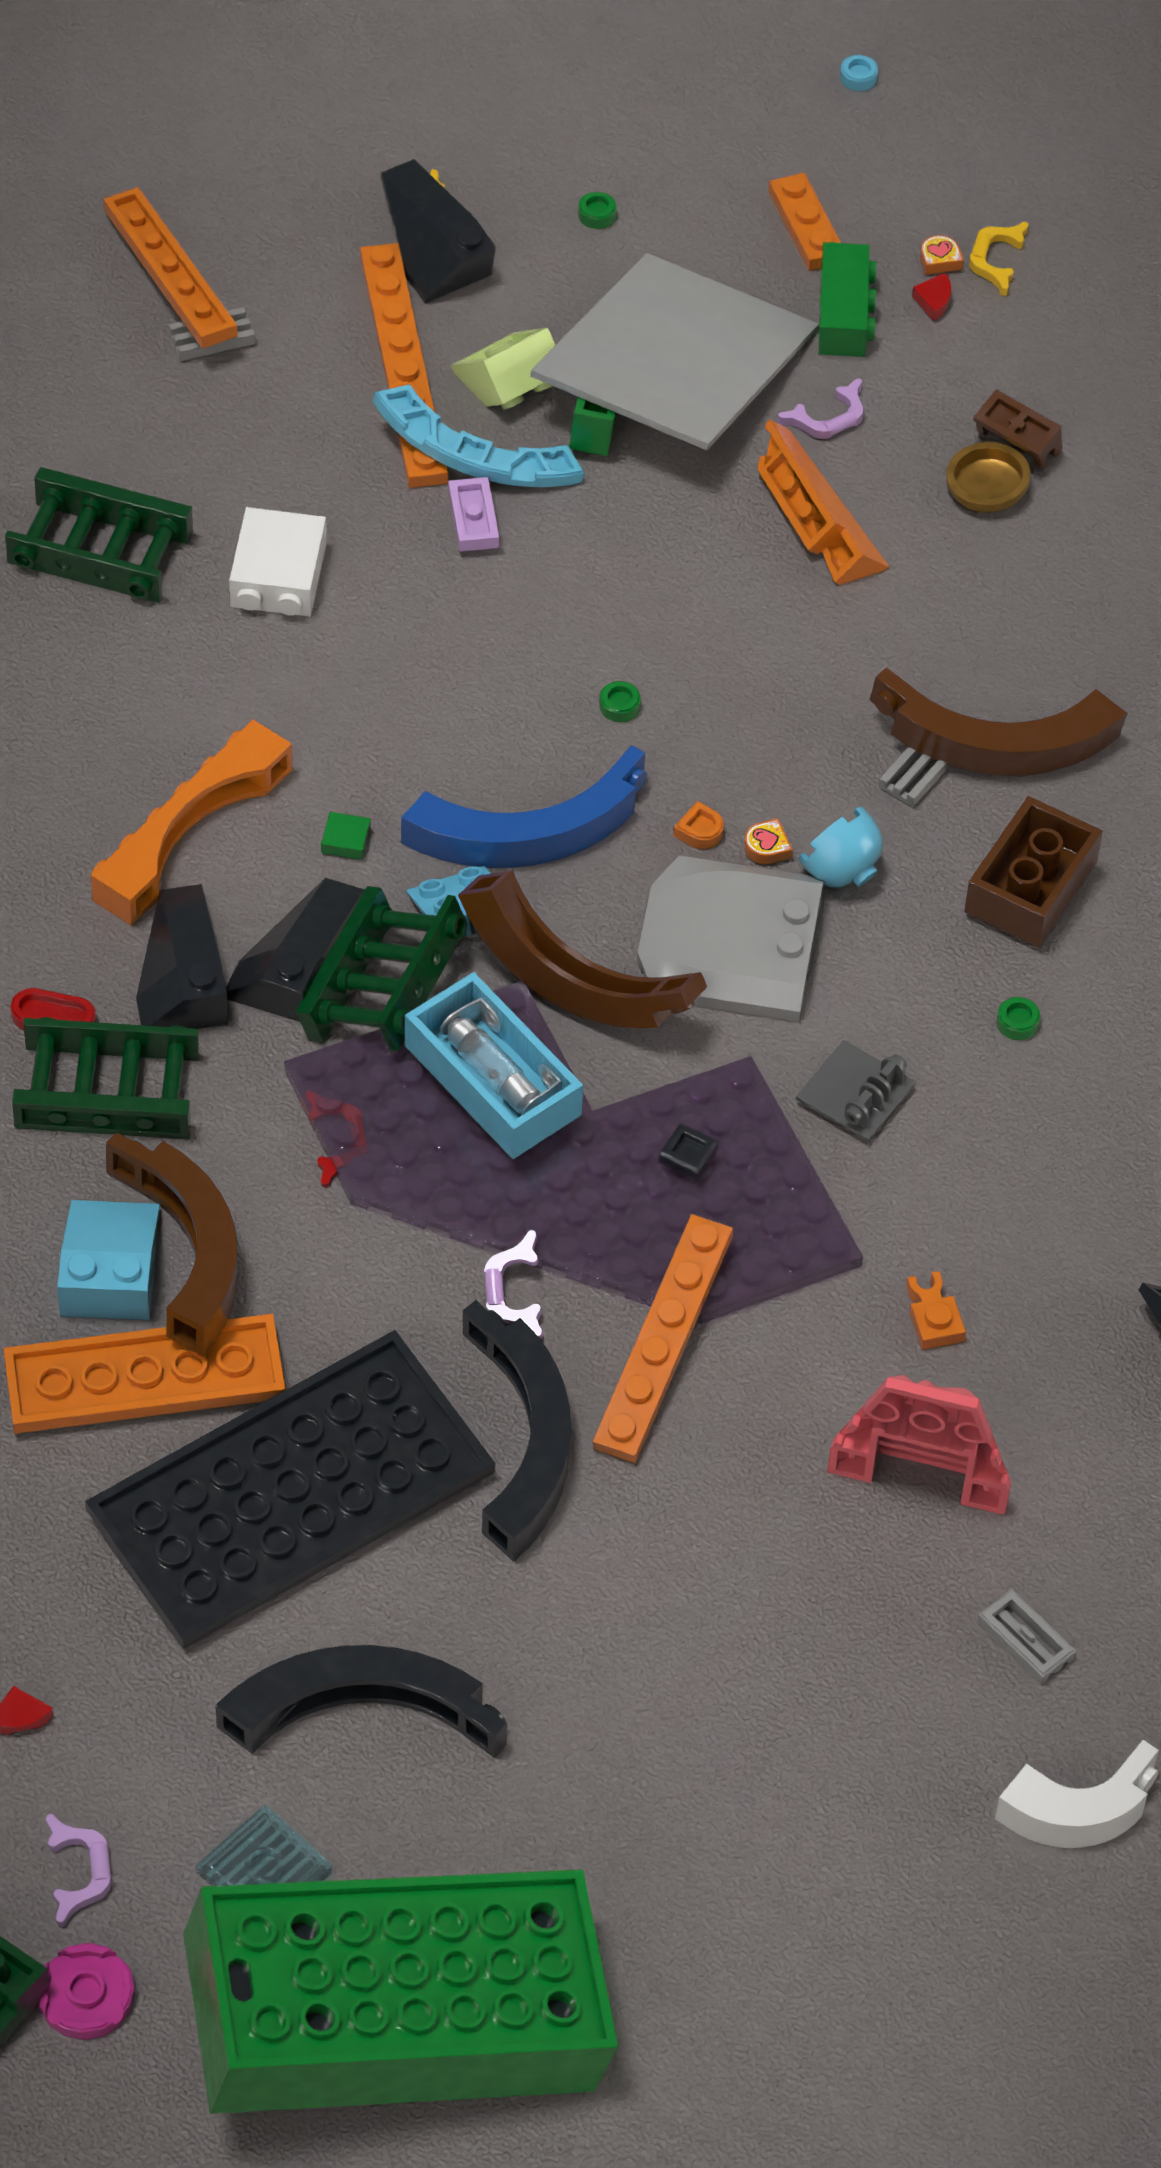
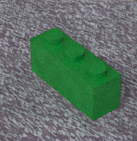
M823 242L820 269L818 354L865 357L866 341H874L875 318L868 317V312H875L876 289H869V284H875L876 261L869 260L870 244Z

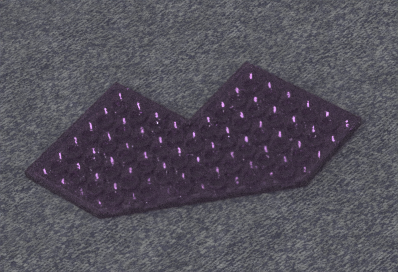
M520 981L493 990L506 1006L573 1074L526 984ZM380 1029L284 1061V1072L308 1120L310 1116L311 1126L326 1156L330 1158L336 1170V1176L351 1205L366 1210L371 1206L392 1213V1219L424 1230L426 1226L448 1232L451 1239L483 1249L486 1245L503 1252L520 1244L528 1231L533 1230L537 1236L534 1252L539 1261L533 1267L542 1269L544 1265L565 1272L566 1278L600 1289L602 1285L625 1293L626 1299L650 1307L691 1214L733 1227V1238L697 1319L699 1324L862 1266V1253L752 1056L596 1110H592L583 1093L582 1115L514 1159L499 1146L405 1046V1040L398 1052L390 1051ZM490 1075L487 1077L489 1080L492 1081L498 1079L496 1075ZM680 1123L719 1141L718 1151L698 1181L658 1163L659 1153Z

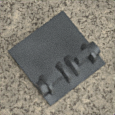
M843 1040L798 1093L796 1100L869 1141L914 1087L916 1081L905 1075L907 1064L901 1056L894 1054L892 1057H885L881 1062Z

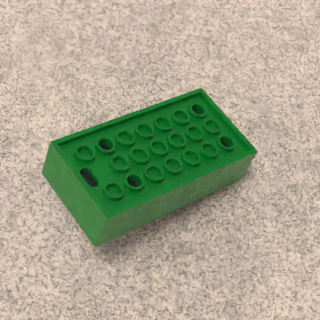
M583 1869L203 1886L200 1888L183 1933L210 2114L594 2092L618 2048Z

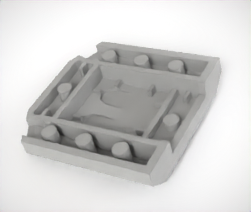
M679 855L651 885L637 953V964L640 972L644 973L645 977L651 978L702 972L707 988L694 1000V1006L799 1022L824 881L810 875Z

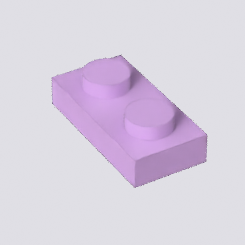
M488 477L448 481V494L459 552L499 548V532Z

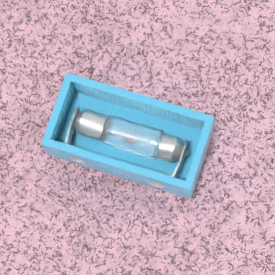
M475 972L405 1015V1046L512 1159L582 1115L583 1084Z

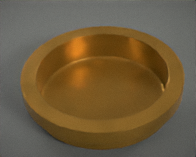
M981 442L961 449L951 458L947 466L946 481L950 493L960 504L973 511L993 513L1012 507L1024 496L1030 484V467L1025 457L1013 447L997 442Z

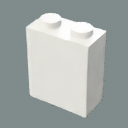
M246 507L229 579L230 607L311 617L326 548V517Z

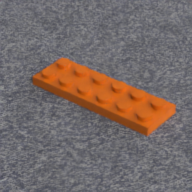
M273 1314L228 1319L217 1341L204 1357L167 1338L166 1327L3 1348L14 1434L265 1402L285 1391Z

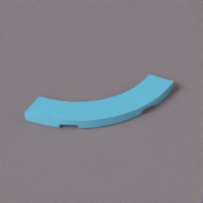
M410 384L374 393L373 404L397 433L424 454L457 471L477 478L488 477L489 481L522 487H556L582 483L585 473L568 445L548 448L518 447L517 451L493 447V442L476 437L463 430L461 433H458L440 422L441 417L424 403Z

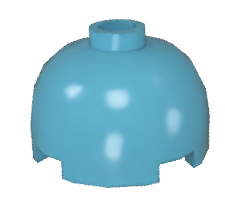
M858 807L854 810L853 813L857 817L849 823L844 817H841L810 843L815 851L810 856L803 853L798 858L799 863L811 876L824 881V885L828 887L841 888L852 882L860 887L878 872L874 864L881 856L883 839L879 827L864 807Z

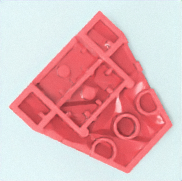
M905 1375L888 1377L832 1440L827 1473L871 1483L879 1453L965 1473L960 1505L1005 1515L1011 1480L979 1398L966 1388L938 1387L927 1380L914 1383Z

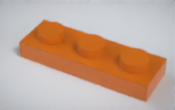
M805 172L770 180L768 193L808 271L820 269L823 242H841Z

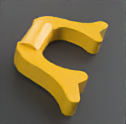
M1022 222L1013 227H985L977 233L969 258V267L975 274L992 282L1002 296H1006L1008 293V282L1012 280L1014 270L1011 268H997L986 262V255L989 246L993 242L999 241L1008 243L1016 249H1021L1024 243V236L1028 231V222Z

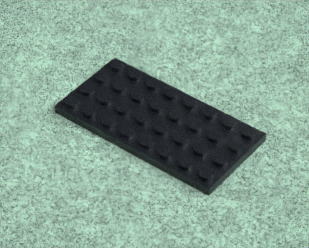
M393 1330L85 1501V1506L90 1517L184 1649L494 1473L495 1462L397 1331Z

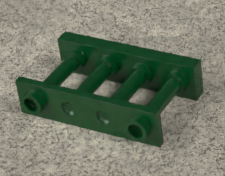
M39 467L34 477L36 505L40 506L26 535L7 531L5 535L7 563L17 565L23 569H32L127 594L137 599H146L160 603L163 597L161 571L156 569L170 541L188 545L193 535L192 506ZM56 511L78 516L64 545L42 539ZM94 521L116 526L102 555L80 549ZM132 531L154 536L141 565L118 560Z
M366 886L295 1011L309 1041L324 1043L331 1029L338 1022L380 1028L390 1051L398 1052L405 1040V1015L426 1002L457 944L466 933L468 923L456 897L447 895L437 915L392 910L381 887ZM390 928L427 932L419 947L381 943L385 933ZM373 959L409 963L401 979L363 974L367 965ZM354 991L391 995L383 1011L345 1006Z
M50 1017L39 1019L24 1018L26 1050L36 1051L31 1088L29 1090L14 1089L12 1108L15 1128L112 1135L117 1132L128 1136L189 1139L191 1129L190 1100L179 1099L183 1061H199L198 1029L178 1025L162 1027L56 1020ZM53 1052L79 1053L74 1092L48 1091ZM97 1055L123 1056L118 1095L91 1094ZM140 1057L166 1059L161 1098L135 1097Z

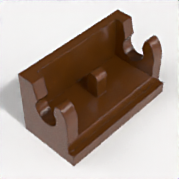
M997 389L973 417V421L976 422L977 432L984 436L988 434V430L1033 455L1035 457V465L1043 470L1047 466L1046 458L1048 454L1057 457L1062 451V427Z

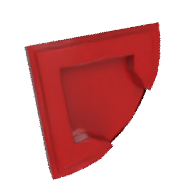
M943 273L913 286L912 297L933 321L945 313L946 307L949 304L952 291L950 279L946 273Z
M13 1686L0 1703V1734L11 1735V1732L42 1727L54 1716L53 1707Z

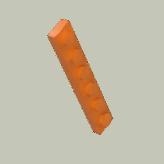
M139 187L104 198V211L200 347L204 349L238 337L236 322Z
M691 1214L592 1441L594 1450L636 1464L733 1238V1227Z

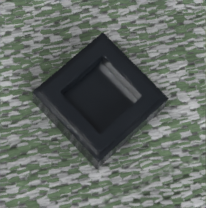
M680 1123L659 1153L658 1163L698 1181L718 1151L719 1141Z

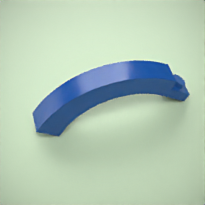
M631 745L612 768L586 791L560 804L528 812L495 813L474 810L450 803L425 791L401 817V844L439 860L466 866H485L486 868L527 867L571 856L603 840L634 814L635 794L642 788L647 773L644 771L645 752Z

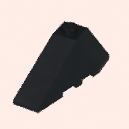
M415 159L381 172V181L389 213L393 217L396 229V240L403 256L405 275L425 304L492 275L496 246L477 219Z
M324 878L238 961L226 986L227 1000L300 1022L295 1011L365 889Z
M202 884L159 891L136 995L140 1025L162 1027L178 1025L194 1029L228 1025L227 992Z

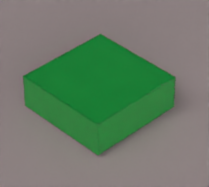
M329 812L321 842V853L362 860L371 829V818Z

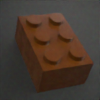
M1027 796L969 880L964 912L1032 945L1040 947L1097 863L1103 830Z

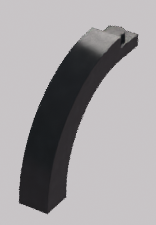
M475 1300L463 1310L462 1335L494 1362L510 1380L522 1400L530 1428L527 1451L519 1469L506 1488L490 1504L482 1509V1534L514 1562L532 1545L544 1530L555 1512L562 1495L568 1473L570 1453V1406L560 1371L549 1350L537 1334L521 1318L507 1327L497 1312L494 1310L488 1311Z
M345 1645L295 1655L252 1675L232 1689L215 1705L217 1728L251 1754L272 1735L299 1718L322 1709L353 1703L392 1704L428 1714L457 1730L493 1758H496L507 1746V1722L495 1707L489 1704L482 1705V1682L442 1660L396 1647Z

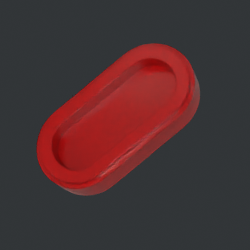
M24 989L13 997L10 1005L12 1021L21 1030H24V1018L39 1019L50 1017L56 1020L96 1022L95 1008L88 1000L43 989Z

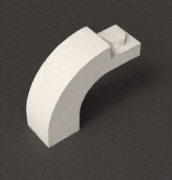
M1142 1740L1112 1778L1103 1784L1085 1789L1069 1788L1057 1784L1026 1764L1000 1795L995 1819L1020 1836L1047 1846L1082 1848L1107 1842L1126 1832L1142 1817L1148 1795L1146 1792L1153 1785L1159 1771L1154 1769L1159 1750Z

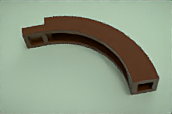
M887 667L876 676L869 699L881 713L894 719L891 735L921 754L930 756L934 760H942L947 762V765L964 770L1010 776L1050 772L1090 758L1120 736L1128 714L1095 689L1081 702L1071 708L1043 719L1009 723L981 720L956 713L931 701Z
M513 870L479 875L458 894L470 921L497 958L516 977L539 995L580 1017L617 1027L658 1028L672 1013H681L693 1007L695 1004L694 1000L707 988L702 972L667 977H637L607 969L580 955L558 938L540 919L522 892Z
M116 1132L106 1142V1173L159 1202L178 1220L191 1241L196 1257L195 1263L184 1287L166 1307V1337L204 1357L226 1326L236 1294L237 1238L230 1210L221 1192L210 1177L181 1151L164 1141L151 1151L140 1142L132 1141Z

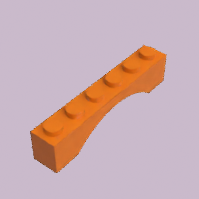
M254 719L242 730L235 731L228 739L227 744L215 756H209L203 762L200 770L188 782H182L176 788L173 796L161 808H155L149 814L146 822L134 834H128L120 843L119 848L107 860L103 859L97 863L90 877L92 901L132 926L157 902L159 882L164 863L173 846L184 833L203 817L223 806L244 799L267 795L293 770L292 743Z

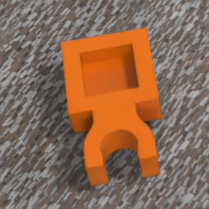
M940 1271L931 1272V1288L929 1289L921 1288L917 1284L916 1276L907 1277L906 1289L910 1299L915 1302L910 1305L909 1314L921 1350L965 1342L966 1330L954 1295L942 1298L943 1280Z

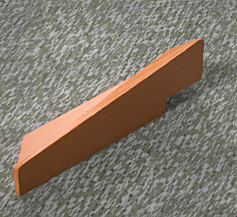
M769 420L765 425V430L770 433L767 455L759 457L757 470L808 551L817 555L821 552L823 553L832 578L839 585L886 570L889 567L887 562L788 428Z

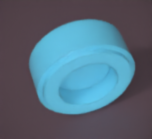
M853 55L842 62L840 81L846 88L854 91H865L871 89L876 84L878 66L873 59L863 55Z

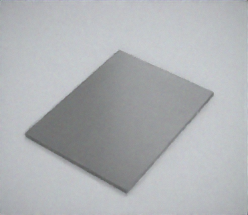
M646 253L531 369L530 377L707 451L818 330L819 323Z

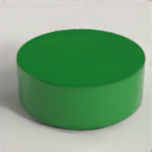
M591 192L584 195L578 203V218L580 222L592 229H603L612 225L616 219V201L613 197L603 192Z
M611 682L604 686L600 692V712L605 718L614 722L632 720L640 711V692L634 685L628 682Z
M1009 998L1003 1001L998 1008L997 1028L1001 1034L1009 1039H1029L1038 1031L1041 1016L1040 1010L1033 1001L1027 998Z

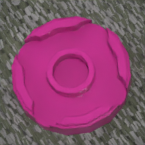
M91 1943L68 1946L58 1952V1956L52 1959L50 1963L47 1962L45 1964L51 1979L39 2002L40 2013L51 2028L64 2036L83 2040L105 2036L118 2028L131 2012L135 1997L131 1969L126 1962L124 1963L121 1958L116 1956V1952L108 1947Z

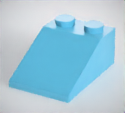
M71 1200L61 1248L57 1285L60 1317L150 1320L160 1204Z

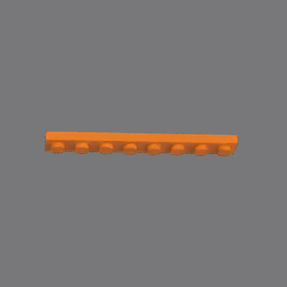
M392 243L360 247V261L387 389L410 384L424 403L435 412L399 244ZM397 433L408 488L448 484L447 466L424 454Z

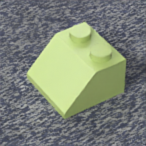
M548 327L513 332L450 366L453 373L486 407L501 405L502 409H508L524 401L522 394L532 389L535 393L552 386L530 377L531 369L555 346Z

